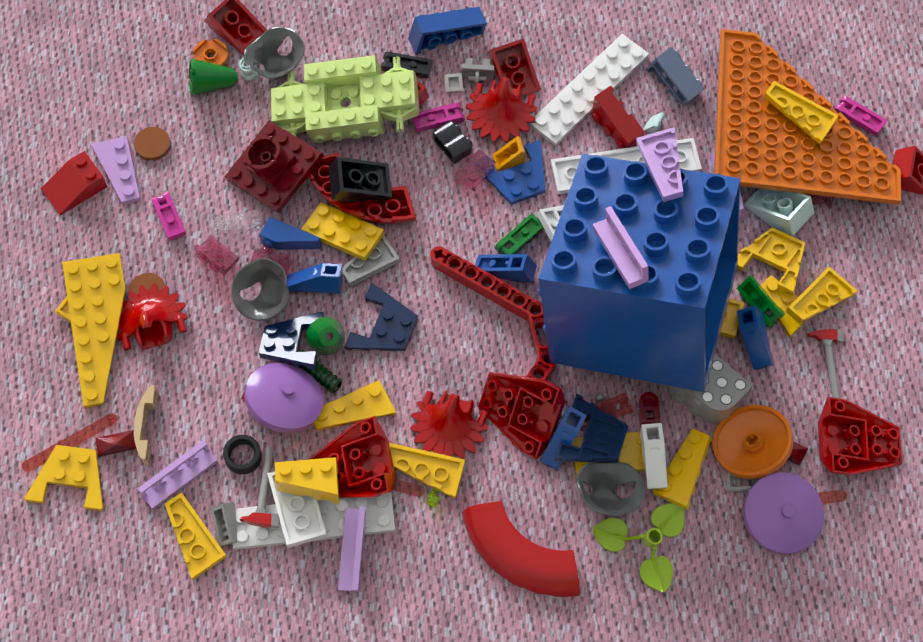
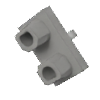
M466 58L465 63L462 64V78H468V81H475V86L479 81L486 82V79H494L492 60L483 59L482 65H476L475 59Z

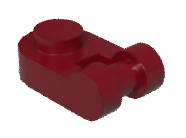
M652 392L643 393L638 404L640 428L642 424L660 423L658 397ZM646 413H653V417L646 418Z

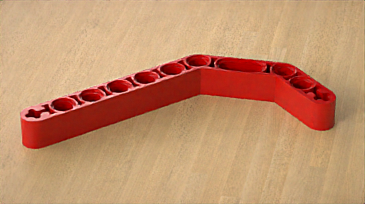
M434 247L430 252L432 267L528 321L537 360L526 377L535 378L534 375L539 374L543 376L541 379L548 381L557 364H547L544 362V360L549 359L548 345L541 346L539 344L535 331L537 328L543 329L545 324L542 303L444 247ZM451 266H458V268L453 269ZM467 275H474L475 277L469 278ZM483 284H490L491 286L484 287ZM500 293H506L507 295H506V296H500L499 294H500ZM521 302L523 303V305L518 306L515 303ZM537 311L540 314L534 315L531 312Z

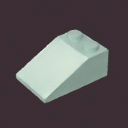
M758 188L744 203L745 208L771 227L790 236H794L814 214L811 196L802 193Z

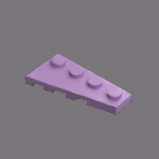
M675 127L636 138V144L663 202L683 197Z
M127 136L91 144L122 205L141 201Z

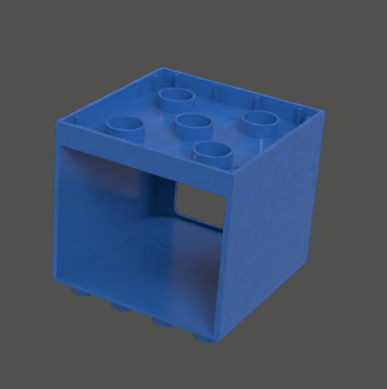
M582 153L539 276L540 288L538 289V295L542 300L545 323L543 325V332L547 337L550 363L705 392L738 268L741 178L680 168L683 197L663 202L646 163ZM609 206L614 210L648 265L649 281L631 289L626 285L593 230L594 223L606 219L605 208Z

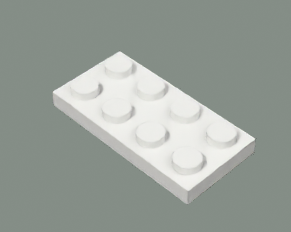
M275 471L267 473L287 548L327 537L317 500L310 496H298L278 491Z

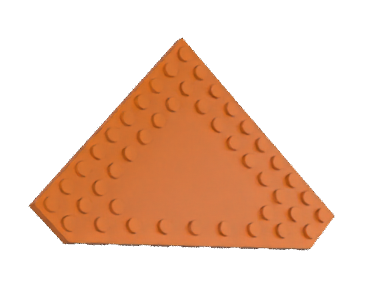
M721 29L714 174L741 178L740 186L900 204L901 169L898 166H893L879 148H874L868 142L869 139L860 130L856 131L841 112L837 113L832 108V104L823 95H818L814 91V87L805 78L802 79L798 76L796 70L787 61L784 62L779 58V54L770 45L767 46L757 33ZM773 81L839 115L821 144H818L764 98Z

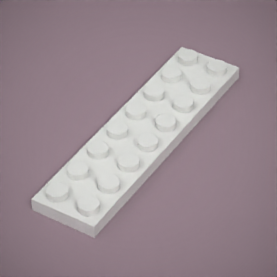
M621 34L535 116V122L529 123L528 126L554 146H557L592 112L594 96L609 86H612L615 90L649 57V53L624 34Z
M694 138L676 140L680 168L701 172L702 167ZM638 146L589 154L645 163ZM581 155L551 159L550 164L557 195L569 193Z
M391 492L375 498H339L340 505L328 500H317L327 537L318 540L343 538L346 508H366L364 535L395 532ZM276 504L266 505V513L278 514ZM258 506L235 509L237 542L233 543V549L239 550L286 544L280 519L278 528L253 526L241 522L239 519L241 516H249L255 512Z

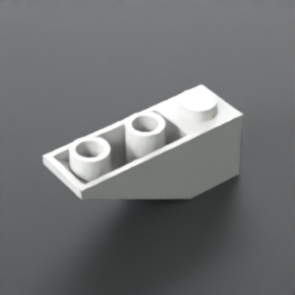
M662 423L642 424L639 434L647 490L667 488Z

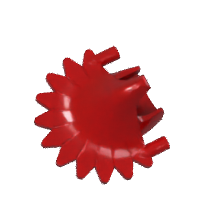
M503 77L499 85L494 80L488 93L482 94L483 84H476L475 92L469 95L473 102L466 104V109L472 111L467 115L466 119L475 121L472 125V130L481 129V138L491 134L493 143L500 136L505 143L508 142L510 135L514 138L520 137L519 130L529 132L527 123L535 122V117L531 113L537 111V107L534 106L536 95L529 94L526 104L522 101L521 85H518L517 89H510V79Z
M153 283L149 291L143 285H140L138 294L128 291L129 301L123 300V310L118 329L121 331L117 335V340H122L124 351L132 349L129 337L134 335L142 350L161 346L172 341V323L177 322L179 333L187 332L184 320H187L188 316L181 313L186 304L184 302L176 303L179 294L173 293L169 295L168 286L163 287L159 291L157 285Z
M445 390L437 404H430L434 393L427 391L423 402H417L421 412L411 414V417L418 422L410 427L411 431L419 433L415 437L414 442L424 443L422 449L424 451L433 450V453H444V455L451 457L455 453L460 459L465 458V450L475 453L476 448L473 442H484V438L479 432L488 430L485 422L489 413L482 410L478 421L473 419V400H470V402L461 400L459 395L453 393L449 395Z

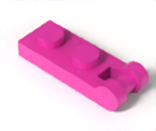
M843 96L840 104L834 108L837 113L841 112L849 121L875 136L878 135L887 122L883 117L847 96Z
M452 103L421 111L418 116L412 118L416 132L443 126L449 121L456 124L464 122L465 118L463 113L460 112V104Z
M169 192L163 193L160 197H152V203L168 240L171 241L187 235Z

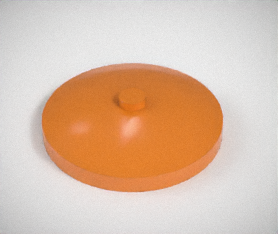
M748 405L736 409L727 419L720 421L713 435V451L719 464L728 473L744 479L762 478L776 472L788 460L793 449V433L787 419L779 411L764 405Z

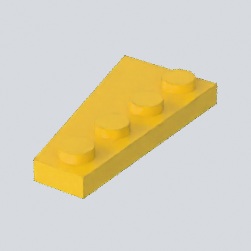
M773 81L764 96L765 99L818 144L822 143L839 116L776 81Z
M828 267L785 312L801 324L852 297L858 290L832 268Z
M692 428L666 469L668 487L654 489V495L689 510L690 499L695 491L697 477L700 476V468L705 460L711 441L710 435Z
M389 443L394 469L456 499L465 465L464 459Z
M182 492L165 503L193 581L227 556Z

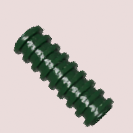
M318 360L316 361L315 369H308L306 365L302 364L298 366L307 371L314 379L316 378V381L320 382L321 386H325V389L329 390L330 393H335L342 385V379L338 378L337 375H333V372L329 371L327 367L324 368V365L320 364Z

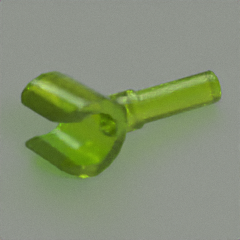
M433 488L427 496V504L435 508L440 497L435 495L437 490Z

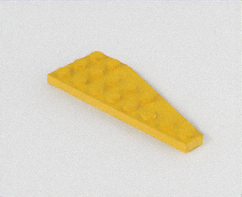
M120 253L62 262L84 408L104 405L112 357L126 293Z

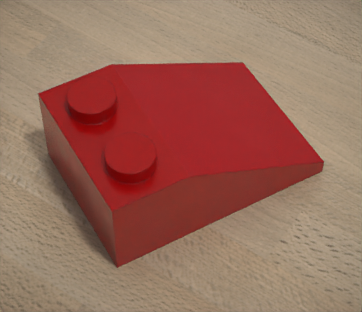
M224 0L204 20L217 35L243 55L245 48L267 30L239 0Z
M524 38L488 51L499 83L503 77L510 79V89H517L518 85H521L522 96L541 90Z
M83 151L68 160L41 190L61 216L107 188V184L101 172L86 152Z

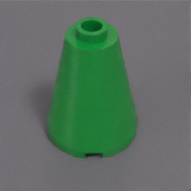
M190 59V95L233 87L238 82V73L234 72V68L198 59Z
M321 317L310 324L307 329L306 339L309 347L316 351L317 354L331 355L342 347L345 333L342 325L337 320L330 317ZM328 332L331 334L330 340H327L325 337Z

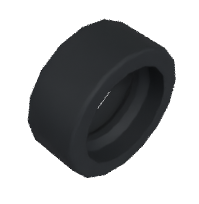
M237 435L226 442L223 448V457L227 467L236 474H249L259 467L262 461V452L258 442L253 437ZM241 444L250 445L254 450L253 459L244 465L235 464L231 459L232 450Z

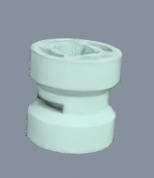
M244 57L240 60L239 67L243 79L249 81L256 79L259 73L246 66Z

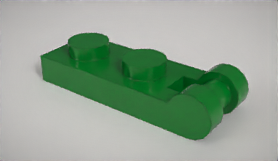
M531 213L496 244L495 249L503 254H516L538 235L544 227L540 220ZM509 243L512 245L510 249L506 246Z
M749 275L736 288L750 306L755 305L763 311L765 324L768 327L772 328L776 324L775 321L785 315L784 311L776 305L753 276ZM769 310L773 312L770 316L767 314Z

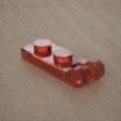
M626 393L594 403L599 410L604 413L608 412L616 418L633 413L631 405L627 402L628 396ZM620 404L621 409L617 410L615 405ZM589 417L585 418L581 429L588 426Z

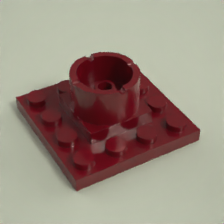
M269 120L224 177L275 212L280 213L324 155Z

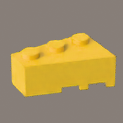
M336 457L275 462V481L278 491L298 496H310L316 500H328L340 505Z

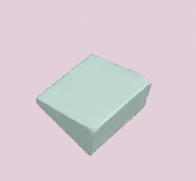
M661 112L652 116L643 130L649 134L658 132L663 124L664 113Z

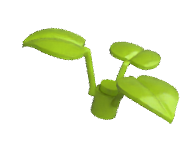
M673 503L657 507L650 519L651 523L657 528H652L645 534L626 537L628 528L618 518H608L594 525L593 533L597 542L604 549L612 552L621 551L625 546V540L643 539L646 546L652 547L651 559L642 562L639 569L640 577L647 586L663 593L671 584L673 568L667 557L659 556L655 558L657 545L662 541L663 535L675 537L681 533L685 523V508Z

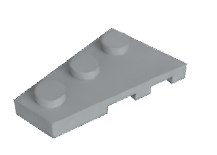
M383 235L366 261L354 257L342 268L343 277L351 287L400 263V259L385 235Z

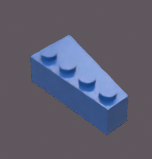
M480 7L419 15L414 18L408 40L415 55L421 53L420 50L426 48L430 51L436 49V45L442 43L449 45L458 38L464 40L483 34L487 22Z

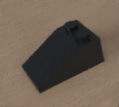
M337 157L329 166L332 201L359 202L390 199L392 197L388 163Z

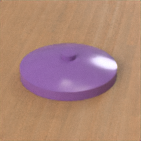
M271 363L258 368L250 376L244 392L245 403L250 414L263 426L282 433H296L311 427L317 421L324 403L323 393L317 381L305 370L286 363Z
M778 472L767 475L752 485L744 500L743 517L749 534L761 547L778 554H791L807 548L817 539L823 526L824 510L817 491L809 482L792 473Z

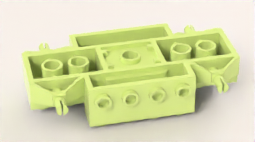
M375 55L304 64V81L306 84L295 81V71L292 70L287 73V82L277 88H271L272 122L294 136L307 131L312 142L324 143L329 140L341 141L346 138L358 139L362 136L376 137L379 134H384L383 119L395 121L396 131L400 132L401 130V132H404L403 122L419 115L417 77L413 70L410 71L401 67L400 57H397V60L396 57H393V68L384 74H381V67ZM344 101H351L348 107L342 106Z

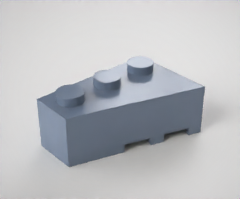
M673 47L659 55L645 69L648 73L652 71L658 77L656 80L659 83L663 82L669 88L668 92L682 106L705 90L701 81L696 79L691 68L683 62L679 52L674 50Z

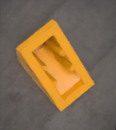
M519 136L492 155L496 170L499 171L524 164L525 151Z

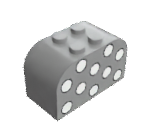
M714 354L705 392L666 385L678 403H684L692 415L699 416L702 420L711 424H719L720 421L727 419L736 409L740 408L747 401L753 387L716 354Z

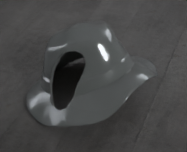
M272 27L245 48L244 62L248 68L265 78H282L287 76V73L291 72L300 63L305 53V46L300 36L294 30L286 27ZM290 36L292 40L291 53L287 56L280 55L277 51L284 39ZM262 64L264 66L265 71L256 68L253 65Z
M259 258L239 269L233 279L231 291L234 305L248 319L263 321L274 318L285 309L289 302L290 293L287 287L285 270L279 263L269 258ZM257 282L261 283L260 293L255 299L245 301L241 298V290L247 289Z
M589 462L577 474L576 481L584 503L591 510L605 516L628 514L638 509L643 502L645 493L644 481L636 469L627 463ZM635 482V490L627 498H620L614 491L618 485ZM583 483H587L592 487L590 495L587 494Z

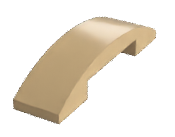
M150 385L144 393L134 420L135 445L144 465H149L151 446L148 440H144L148 410H156L158 391L155 385Z

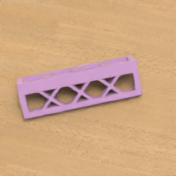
M612 207L605 208L606 219L593 224L595 234L629 289L648 282L649 274L646 261Z
M203 440L140 486L138 490L152 510H155L217 464L218 460Z
M365 507L345 509L338 591L359 592L366 518Z

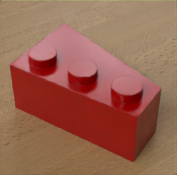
M609 86L594 96L592 119L596 124H600L603 127L606 135L611 136L619 148L635 147L637 145L636 138L644 136L645 131L632 113L627 114L622 107L624 102L617 100L612 93L614 91L613 87Z

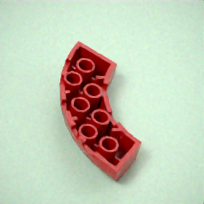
M339 152L324 155L309 175L310 180L319 193L329 203L348 215L380 224H400L416 221L406 186L391 187L392 197L390 199L359 202L332 201L329 166L337 157H340Z
M502 501L478 504L463 510L462 516L468 536L476 551L497 574H500L510 583L537 594H546L554 597L580 595L574 550L548 549L525 538L510 522Z

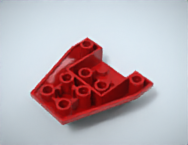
M489 372L478 408L489 413L488 418L520 451L534 459H538L549 444L557 428L565 405L562 388L546 380Z
M827 397L818 421L820 461L831 473L850 476L902 465L900 427L848 400Z
M375 416L356 422L309 458L336 457L339 498H375L390 493L396 478L389 440Z

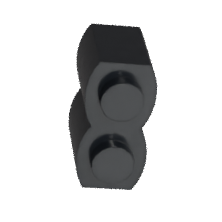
M449 121L433 132L432 139L450 161L455 164L472 153L473 144L468 137L461 134L462 131L457 124L454 125Z

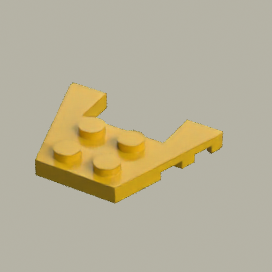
M772 227L756 238L753 244L740 250L737 269L743 271L752 258L758 259L785 272L778 282L777 288L793 295L805 250V242Z
M56 445L24 500L26 502L44 504L48 484L85 488L88 491L84 508L103 511L97 451Z

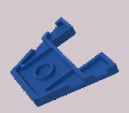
M540 140L524 145V149L530 159L529 162L496 173L490 158L475 162L474 167L511 205L545 193Z

